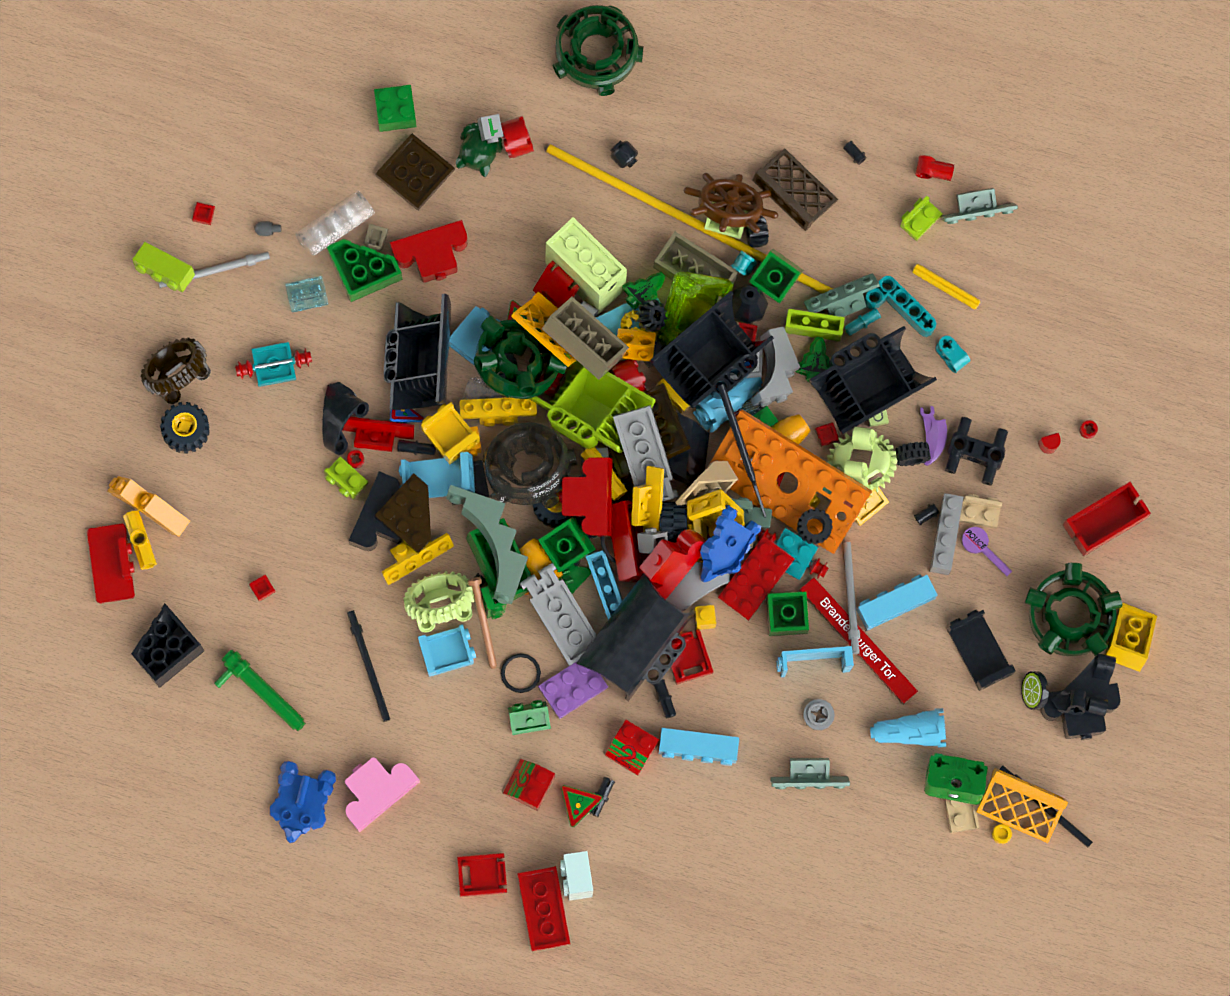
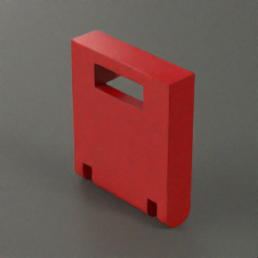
M551 261L545 268L533 291L541 293L555 307L560 308L571 297L574 298L580 286L576 284L571 289L570 287L574 280L559 265L552 271L556 263Z
M700 629L695 630L697 636L695 639L692 631L680 634L684 638L686 646L671 666L676 685L713 674L714 672ZM679 638L673 639L671 642L672 647H678L681 640ZM701 666L702 672L685 677L684 670Z
M504 853L457 857L460 897L507 893V889H499V886L507 885L505 861L497 862V859L505 858ZM463 867H470L471 885L463 886Z

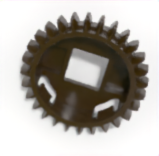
M189 337L186 339L181 338L180 341L175 339L173 343L169 342L168 345H163V348L157 349L155 354H151V359H147V364L143 365L144 369L141 370L142 374L140 376L143 385L148 392L160 395L168 404L177 403L181 398L179 390L189 385L195 378L202 381L210 376L211 369L207 365L205 358L207 356L206 350L199 341ZM186 349L191 352L189 355L178 357L176 353L186 351ZM181 365H185V367L182 370L168 378V376L171 373H173L176 369H178ZM157 369L160 372V374L158 376V379L154 380L152 379V376H154V373Z

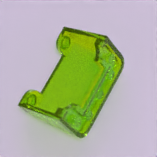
M686 271L677 272L673 278L665 310H668L665 313L668 319L664 320L666 326L661 327V330L658 331L660 340L666 345L672 342L717 303L718 296L724 297L732 291L734 283L721 277Z

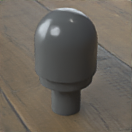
M261 221L255 225V232L259 236L273 235V232L282 231L281 225H273V222Z

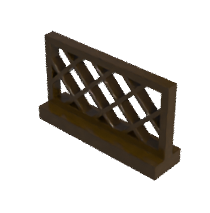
M783 149L768 164L760 168L752 180L763 191H771L770 198L805 231L838 201V198L786 149ZM785 156L790 161V165H780V158ZM768 169H777V177L768 175L766 171ZM780 169L790 170V177H780ZM793 170H800L803 173V178H793ZM780 181L790 182V189H783L780 186ZM793 182H803V190H794ZM806 183H813L816 186V191H808ZM794 194H803L804 202H797L794 199ZM807 195H817V203H808ZM820 195L827 196L831 201L828 204L820 203ZM807 207H817V214L812 217L807 212Z

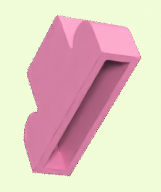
M374 757L364 765L359 764L352 770L353 774L345 780L347 788L358 800V802L352 801L347 805L346 815L354 827L361 832L420 782L419 778L403 763L396 764L392 768L391 774Z

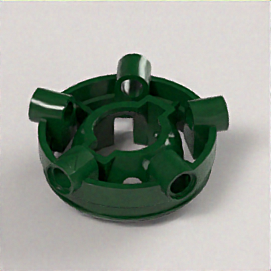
M603 5L582 7L570 15H564L556 26L559 29L555 45L557 62L552 66L559 79L567 76L571 81L580 86L598 89L599 96H608L615 92L614 85L623 81L631 73L636 62L642 63L644 46L638 45L633 25L617 7ZM600 14L601 23L599 22V16L588 17V15ZM618 22H621L625 27L620 29ZM629 31L632 39H627V62L620 67L617 61L621 58L624 47L623 34ZM563 33L569 38L573 36L570 40L571 56L568 51L564 53L562 51L561 40ZM600 35L608 38L613 35L617 42L612 46V54L608 58L597 60L596 64L588 62L586 56L581 55V46L588 37ZM577 66L579 69L584 67L600 72H596L595 76L584 74L575 69V67ZM611 66H613V68L615 69V72H612V69H610V70H605V69H608V68H610Z
M491 315L481 324L480 328L483 330V333L476 347L474 365L484 383L495 392L514 399L533 398L548 390L558 373H565L567 366L516 320L498 321ZM495 345L491 352L482 351L485 346L489 349ZM528 346L533 351L529 360L530 365L527 366V371H518L517 365L511 363L506 358L505 353H514L522 356ZM547 362L543 379L544 381L536 383L541 377L543 371V363ZM500 371L505 374V379L499 376Z
M1066 563L1065 570L1047 577L1037 589L1030 587L1025 604L1029 605L1031 629L1039 641L1038 646L1050 655L1054 652L1063 656H1081L1092 652L1096 656L1109 647L1105 641L1113 631L1116 622V609L1122 607V599L1118 591L1110 592L1108 587L1099 578L1082 571L1081 563ZM1062 581V585L1079 586L1081 583L1086 584L1083 590L1073 587L1063 588L1050 595L1045 602L1047 593L1043 592V590L1052 583ZM1089 586L1099 595L1097 601L1101 612H1098L1094 599L1086 592ZM1069 596L1076 597L1088 605L1092 621L1086 622L1077 628L1067 627L1059 620L1057 612L1051 610V605L1054 601L1061 602ZM1042 607H1044L1042 613L1043 623L1048 622L1050 625V630L1044 636L1035 621V612L1039 613ZM1101 613L1102 616L1107 614L1106 624L1099 622ZM1097 627L1105 629L1102 636L1098 632L1087 639ZM1082 637L1087 639L1081 645L1083 647L1082 650H1068L1070 643H1078ZM1061 642L1065 643L1064 649L1058 647Z

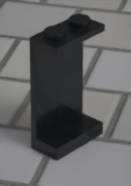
M976 609L968 613L967 618L963 620L958 618L950 622L951 626L948 627L947 631L978 690L981 691L1013 675L1016 670L1013 664L1009 666L983 617L985 614L984 610L978 612Z

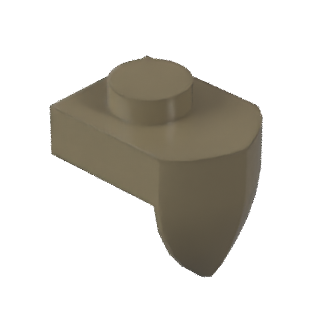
M369 224L364 241L365 247L374 249L376 252L381 251L384 248L389 229Z

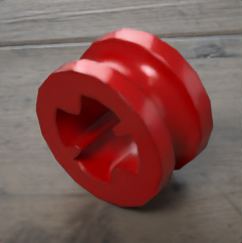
M1091 420L1083 422L1080 427V434L1086 439L1093 438L1098 431L1097 424ZM1088 425L1091 426V430L1094 432H1090L1089 434L1086 433V429L1084 428V426H1086V428L1088 427Z
M359 450L350 451L347 455L348 464L354 469L362 467L364 464L363 453ZM353 455L354 457L355 455H359L360 462L357 463L356 461V464L352 463L353 460L351 457Z

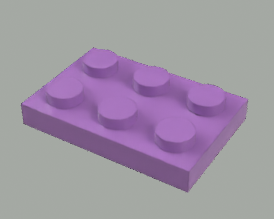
M575 662L539 685L538 688L557 717L561 719L606 690L608 686L600 674L581 667Z

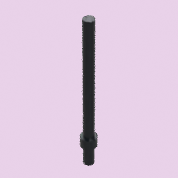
M349 611L347 615L351 624L350 630L352 636H355L383 722L390 721L391 719L362 635V626L358 623L355 611Z
M1002 765L999 769L1010 775L1022 779L1017 774L1014 775L1004 765ZM1032 799V801H1034L1039 806L1038 801ZM1053 807L1044 809L1051 817H1055L1057 811ZM1062 815L1060 816L1058 823L1087 848L1093 843Z

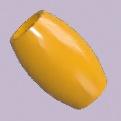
M800 414L782 419L771 427L797 444H800L810 433L807 423Z
M534 538L523 545L519 551L522 555L528 556L526 566L530 574H534L537 580H539L541 577L538 571L551 564L552 561L540 542ZM557 569L554 570L558 579L563 576L562 572H558Z

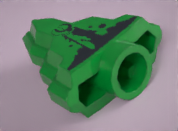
M662 272L651 274L646 279L639 278L634 282H627L622 286V289L628 296L625 298V301L632 309L636 310L640 304H643V301L656 300L658 298L657 291L663 286L666 276Z
M816 336L810 345L809 352L803 355L801 362H798L800 368L795 372L806 376V381L808 382L814 376L830 368V358L826 355V344L823 337Z

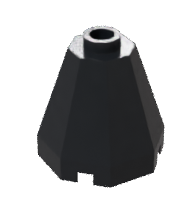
M747 284L732 291L734 293L732 307L735 321L753 324V322L763 319L768 302L760 289Z

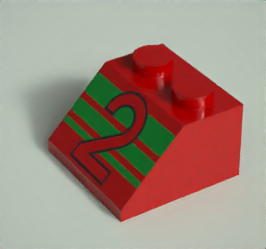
M625 720L605 756L638 776L658 745L659 739L630 721Z
M520 759L503 794L538 811L555 778V773L538 764Z

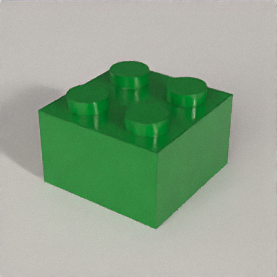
M411 85L374 89L380 132L417 127Z
M772 249L749 282L780 304L804 270Z
M576 517L567 520L538 540L558 572L568 569L596 550L587 534L582 530Z
M806 592L772 593L767 595L769 636L808 634L809 620Z

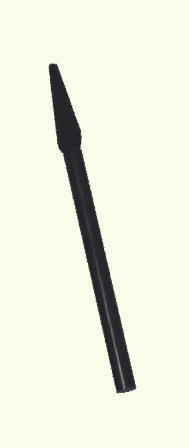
M725 384L718 385L717 387L747 476L751 480L763 515L766 517L755 480V472Z

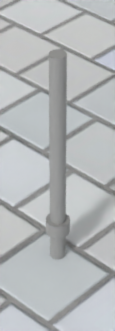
M268 252L246 255V258L194 271L195 276L193 279L245 265L253 266L257 262L270 259ZM159 283L160 288L167 287L165 283Z
M844 542L843 549L850 625L848 637L851 640L852 653L859 654L858 639H860V630L857 628L851 542Z

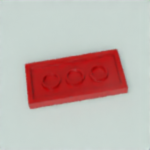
M763 536L744 561L739 572L733 576L718 598L749 621L795 558Z
M556 866L517 873L531 951L571 945Z

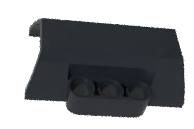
M732 291L650 360L661 376L691 408L696 407L709 394L713 398L721 399L716 385L725 384L728 393L757 367L758 361L755 355L774 339L771 335L762 341H752L734 320L732 307L734 293ZM743 361H748L751 364V368L745 367ZM730 373L736 374L738 379L733 380L730 377Z
M442 294L441 313L430 316L423 315L400 302H396L394 329L390 330L386 335L384 380L391 384L390 410L418 409L446 404L451 323V301L449 295Z
M905 326L881 339L875 333L865 335L835 352L829 361L830 368L809 380L820 394L842 435L937 381L936 377H928L916 372L900 349L901 339L906 330ZM873 340L876 346L869 347L866 341ZM851 349H856V350H858V351H859V356H857V357L853 356V355L850 353V350H851ZM840 358L843 361V365H836L834 359Z
M643 573L576 663L581 667L602 675L625 691V700L629 702L645 679L651 684L660 682L682 653L686 642L680 635V632L696 611L694 609H691L689 613L680 611L659 594L650 579ZM675 638L681 640L678 647L671 646V642ZM662 654L669 655V659L665 663L659 661ZM650 670H657L655 678H648Z

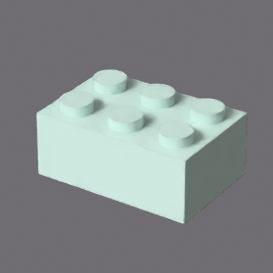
M588 852L564 854L563 860H560L561 876L566 878V880H563L564 896H568L569 901L592 897L593 885Z

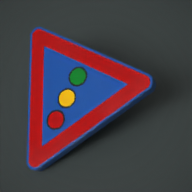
M413 409L390 410V421L422 422L425 419Z

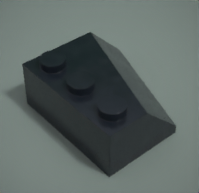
M165 603L158 616L152 621V625L147 633L142 636L131 653L158 688L162 687L204 652L201 644Z

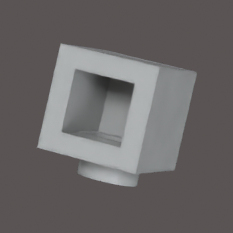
M646 528L645 532L637 533L639 553L650 554L662 539L668 541L667 532L657 531L656 528Z

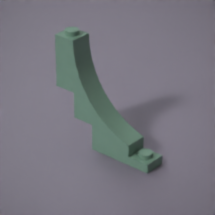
M450 485L446 499L450 500L453 504L464 505L461 514L480 530L493 552L497 569V583L493 598L497 599L499 603L512 605L528 556L510 551L517 530L499 524L505 503Z

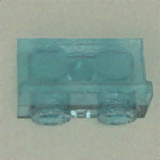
M322 276L285 284L291 312L329 304Z

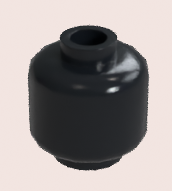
M620 140L610 150L612 152L610 155L611 159L620 168H625L626 166L631 168L638 161L636 159L638 151L628 141L622 142Z

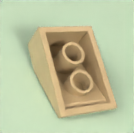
M713 461L710 463L708 468L698 476L676 501V504L687 505V501L719 489L726 493L738 480L728 461Z

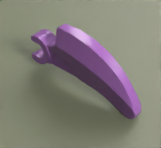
M930 406L931 412L929 414H925L923 408L920 409V414L924 419L926 442L929 445L931 459L924 463L926 466L938 459L944 450L947 440L946 420H935L933 406Z

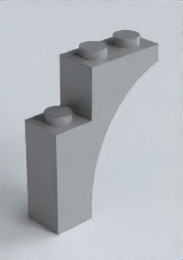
M784 326L770 329L760 336L761 341L769 338L771 335L774 339L764 347L767 362L766 377L760 391L750 399L753 406L761 405V407H764L774 401L777 403L787 400V396L793 392L788 378L794 376V372L800 366Z

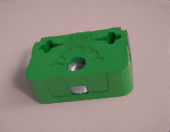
M935 753L934 756L931 755L927 765L924 792L932 797L973 805L980 804L986 789L988 766H984L985 763L981 761Z

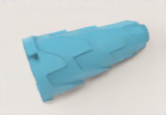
M761 377L745 378L728 393L734 412L759 392V389L762 388L761 384H763ZM711 394L696 406L697 410L693 412L700 425L706 431L710 429V433L717 430L721 424L728 420L722 399L713 398Z
M935 708V710L903 716L898 719L878 721L874 723V727H870L871 739L875 738V742L878 741V743L946 747V742H941V740L946 739L944 715L939 716V713H944V709Z

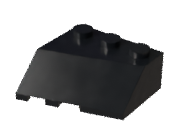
M677 413L691 449L668 459L673 479L691 486L698 476L705 471L710 433L694 420Z

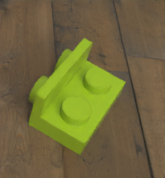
M928 196L924 199L919 198L913 205L915 208L911 212L907 211L901 217L900 227L916 241L943 214L929 202L930 198Z
M339 457L329 469L326 468L324 470L326 475L324 478L331 485L336 484L340 488L339 492L346 498L349 496L354 499L368 484V481L342 457Z

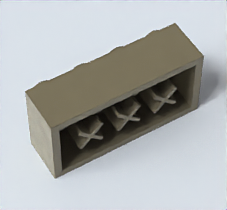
M676 231L655 259L653 266L654 269L662 272L665 276L712 306L726 295L738 275V271Z
M573 297L558 308L548 318L542 328L598 380L621 360L629 348Z

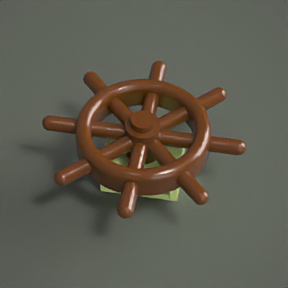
M704 173L702 177L707 184L704 185L702 190L690 187L684 188L685 194L699 198V207L691 209L690 214L692 216L704 214L707 217L704 228L706 230L741 239L744 227L746 226L754 233H759L760 228L756 222L761 215L773 219L778 218L776 211L763 208L762 199L770 197L771 191L757 192L753 187L742 182L743 176L741 174H737L735 180H714L708 173Z

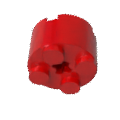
M523 116L501 123L503 143L509 159L534 152Z
M625 359L615 364L609 370L611 374L640 391H647L644 384L646 382L645 376L642 371L638 372L637 360Z

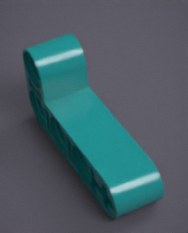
M884 276L878 281L879 287L867 292L865 297L867 308L871 310L877 309L887 301L920 335L928 337L933 334L937 324L935 318L893 277ZM887 283L891 285L892 289L886 290L882 285ZM876 296L878 301L872 302L869 297ZM896 297H903L905 302H897ZM916 310L918 315L912 316L909 311Z

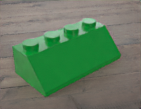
M500 519L499 524L508 527L505 519ZM475 529L468 533L466 539L490 591H493L495 594L497 569L493 552L484 535L479 529ZM513 540L510 551L521 554L515 540ZM526 565L520 582L531 576ZM519 584L513 601L528 593L527 588L523 590Z

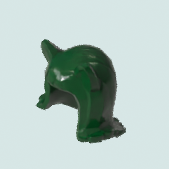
M473 122L466 125L461 133L460 138L464 141L460 146V154L456 159V168L468 167L480 171L481 175L486 177L490 171V164L496 157V153L502 152V139L498 138L499 142L489 144L487 140L482 141L478 122Z

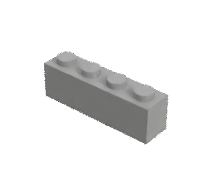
M945 493L942 497L930 572L949 575L951 572L963 503L962 496Z

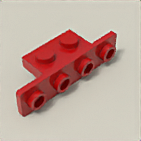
M350 416L342 431L356 432L355 448L392 452L395 437L414 439L415 426L407 423Z

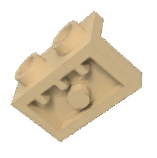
M968 494V496L963 498L959 522L996 529L1002 502H998L996 498L982 499L978 495Z

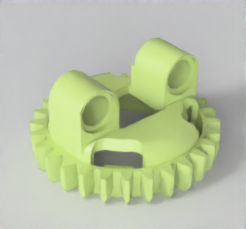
M854 427L851 437L846 433L845 440L839 438L840 444L833 443L835 449H829L831 455H827V463L835 468L839 467L843 473L870 490L875 489L878 492L879 486L885 488L884 482L890 483V477H894V471L897 469L896 451H893L894 447L889 444L888 439L884 440V435L878 437L877 432L873 429ZM853 449L873 451L869 468L864 462L850 461ZM879 472L882 473L881 479L878 476L876 479L871 481L870 485H868V479L870 477L874 476Z
M447 571L444 574L438 572V574L433 575L431 573V576H424L422 580L418 579L417 583H412V587L407 589L408 592L405 593L403 598L404 607L408 616H411L412 620L416 619L420 631H432L435 623L440 624L455 618L463 622L472 617L471 602H474L472 586L468 585L469 579L465 575L455 574L453 571L450 574ZM448 583L454 586L460 585L461 591L448 589ZM423 591L425 597L416 604L415 597L418 598ZM447 598L451 600V603L439 608L430 607V603Z

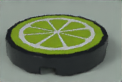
M1039 671L1028 672L1023 678L1021 686L1023 702L1031 710L1042 709L1047 703L1049 690H1046V685H1048L1047 679Z

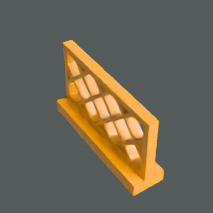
M537 292L531 300L516 310L511 317L569 367L576 359L542 330L545 325L544 321L547 322L548 318L557 308L541 293ZM532 318L538 319L539 322L533 321ZM564 353L569 354L570 359Z
M994 768L990 782L976 812L1048 843L1063 810L1068 804L1066 798ZM994 782L1002 785L1003 793L993 795L991 789ZM1015 791L1019 792L1022 800L1011 804L1008 794ZM1006 795L1009 805L998 808L995 799ZM1032 799L1037 800L1040 808L1029 812L1026 802ZM993 800L996 810L991 812L982 810L986 802ZM1024 803L1027 813L1016 816L1013 807ZM1049 807L1058 809L1055 817L1047 819L1044 809ZM1011 808L1014 818L1009 820L1003 819L1000 812ZM1042 811L1045 820L1034 824L1031 814ZM1029 816L1032 825L1026 828L1021 827L1018 819ZM1047 824L1049 830L1046 837L1039 835L1036 827Z

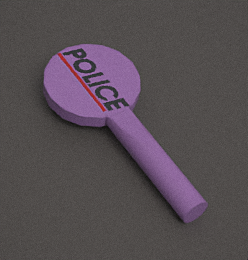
M979 527L967 529L962 535V545L965 550L974 554L982 552L1008 576L1012 570L987 547L989 542L987 533Z

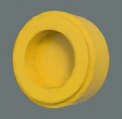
M999 824L992 830V838L998 844H1005L1012 837L1010 827L1005 824Z

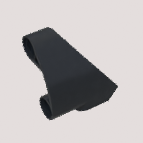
M340 382L327 385L322 417L323 444L336 455H342L348 449V442L342 430L349 417L353 414L358 418H363L369 412V404L358 398L349 387Z
M1098 653L1086 668L1051 700L1055 709L1059 712L1074 715L1090 713L1105 716L1108 707V687L1115 669L1116 657Z

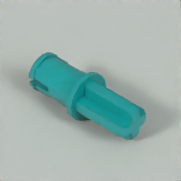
M874 308L862 316L859 315L856 320L847 324L844 327L845 331L851 336L863 328H868V325L880 319L881 315Z

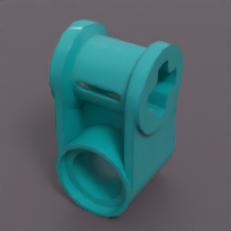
M741 250L734 263L731 264V267L743 275H750L758 261Z
M943 336L936 345L937 354H939L953 373H957L971 361L968 354L951 336Z

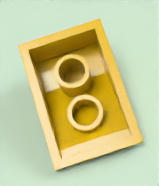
M1122 603V607L1118 609L1115 626L1107 642L1109 647L1105 650L1104 655L1116 657L1117 664L1140 672L1148 659L1157 615Z

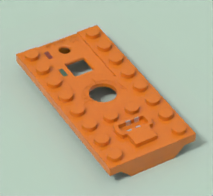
M742 409L736 419L755 472V480L764 508L772 509L773 517L797 531V523L800 516L809 509H815L809 504L816 492L827 497L831 502L825 513L829 514V518L832 519L833 528L830 536L824 542L818 543V545L834 554L866 504L872 490ZM730 427L710 463L713 461H728L738 478L729 489L743 498L749 499L754 505L761 508L751 480L747 476L732 428ZM789 472L797 478L798 487L794 492L786 493L778 487L777 478L780 473ZM844 512L846 518L839 520L837 513ZM811 519L807 522V529L810 533L819 534L822 531L823 526L818 519Z

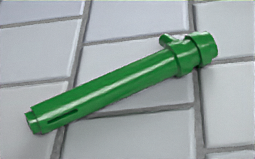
M230 650L222 658L227 670L214 684L220 688L232 675L240 678L293 730L300 731L306 724L304 718L250 667L251 664L246 659L243 660L241 658L242 655L238 651Z

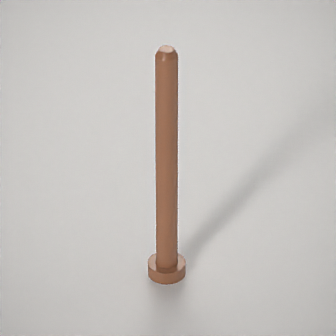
M481 577L471 578L468 580V585L472 586L489 667L494 669L497 663L479 585L482 583Z

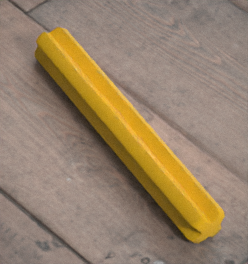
M916 264L913 274L972 309H976L979 306L980 300L920 264Z

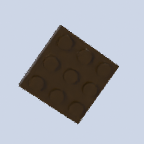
M412 133L375 173V176L419 211L455 171V167Z

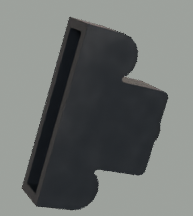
M380 471L378 472L349 538V545L364 551H372L377 547V536L397 544L401 542L398 536L375 517L377 512L399 490L400 484L396 478Z
M1118 683L1109 684L1106 713L1113 712L1120 705L1121 699ZM1061 691L1049 692L1047 703L1041 709L1042 716L1048 721H1054L1061 716L1066 739L1081 738V740H1090L1092 736L1101 735L1106 731L1104 716L1090 713L1074 715L1059 712L1055 709L1051 700Z

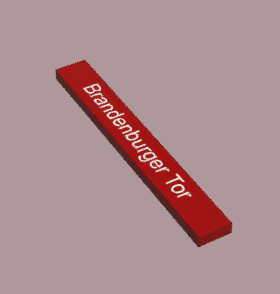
M813 577L799 591L807 593V600L846 643L851 646V640L848 637V631L850 630L849 615ZM857 625L858 630H860V639H858L859 654L857 655L904 705L918 690Z

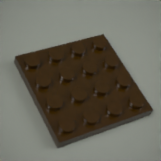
M662 383L644 392L655 399L652 411L667 460L691 449L666 385ZM608 447L620 480L624 481L631 478L624 451L618 453Z

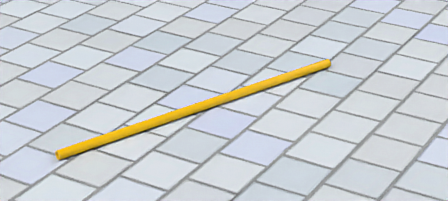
M551 144L547 148L546 152L738 251H744L761 263L767 256L765 253L731 236L704 229L706 223ZM804 273L797 280L822 294L833 289Z

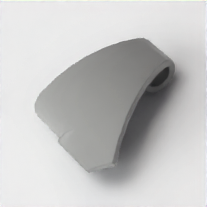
M696 562L666 600L683 612L709 592L729 583L730 575L724 574L717 576L709 582H702L700 576L703 562Z

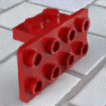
M121 523L89 528L87 536L97 603L102 604L133 599L135 597L132 573H135L134 562L130 561L132 546L131 542L128 543L126 526Z

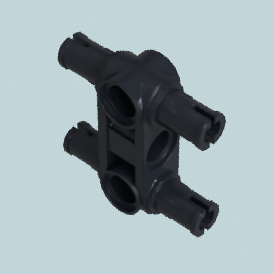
M961 417L957 432H954L949 444V458L945 471L956 474L960 459L978 463L986 467L981 483L992 486L996 471L1001 468L1006 450L1004 445L1008 431L998 428L993 444L969 437L968 432L972 419ZM954 442H960L963 448L957 449L954 446ZM995 453L1000 459L995 461L991 458L990 454Z

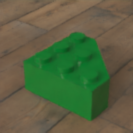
M346 239L326 246L328 255L350 302L403 280L402 272L394 256L376 252V250L363 245L359 246Z

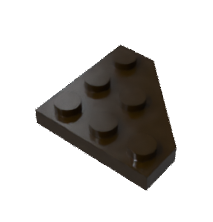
M413 473L377 512L375 517L417 554L431 541L428 485Z

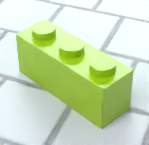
M147 242L143 243L132 259L135 269L139 273L150 275L153 280L165 283L173 291L178 290L183 293L195 276L192 266Z
M788 309L785 331L788 334L813 338L817 336L823 337L826 340L840 342L845 317Z

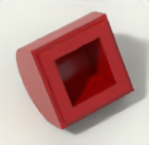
M1059 433L1041 437L1038 445L1042 452L1052 454L1057 450L1061 443Z

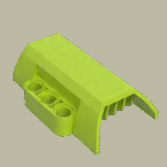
M577 360L569 367H566L565 383L560 387L558 393L555 394L553 400H550V404L537 396L530 398L537 405L548 410L547 417L552 428L584 448H594L599 441L618 453L623 452V447L613 416L651 405L652 408L655 403L654 398L610 372H607L598 380Z

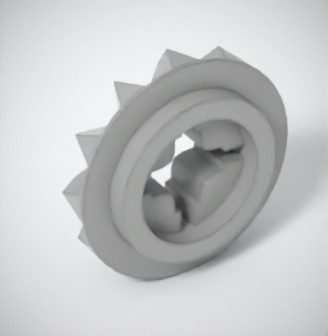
M816 699L806 705L803 718L806 725L813 730H823L832 724L835 714L833 707L827 701ZM822 708V715L826 718H820L815 722L816 716L813 713H817Z

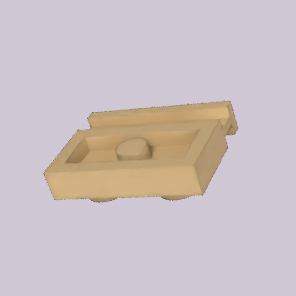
M945 799L951 833L979 829L975 805Z

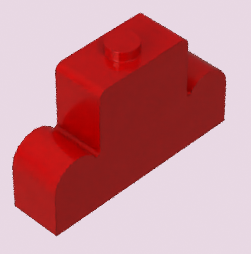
M460 220L392 241L390 246L398 266L405 269L411 267L413 262H415L422 282L426 283L435 279L436 281L443 280L448 275L458 272L453 250L457 252L465 250L468 245V238L463 221Z
M608 457L588 458L582 466L586 477H564L562 479V491L559 494V500L562 503V515L567 517H586L582 521L581 526L584 533L588 535L611 536L612 459Z
M690 529L684 530L677 537L676 543L662 539L639 567L650 579L659 594L665 599L669 597L701 557L700 550L706 540L698 532Z

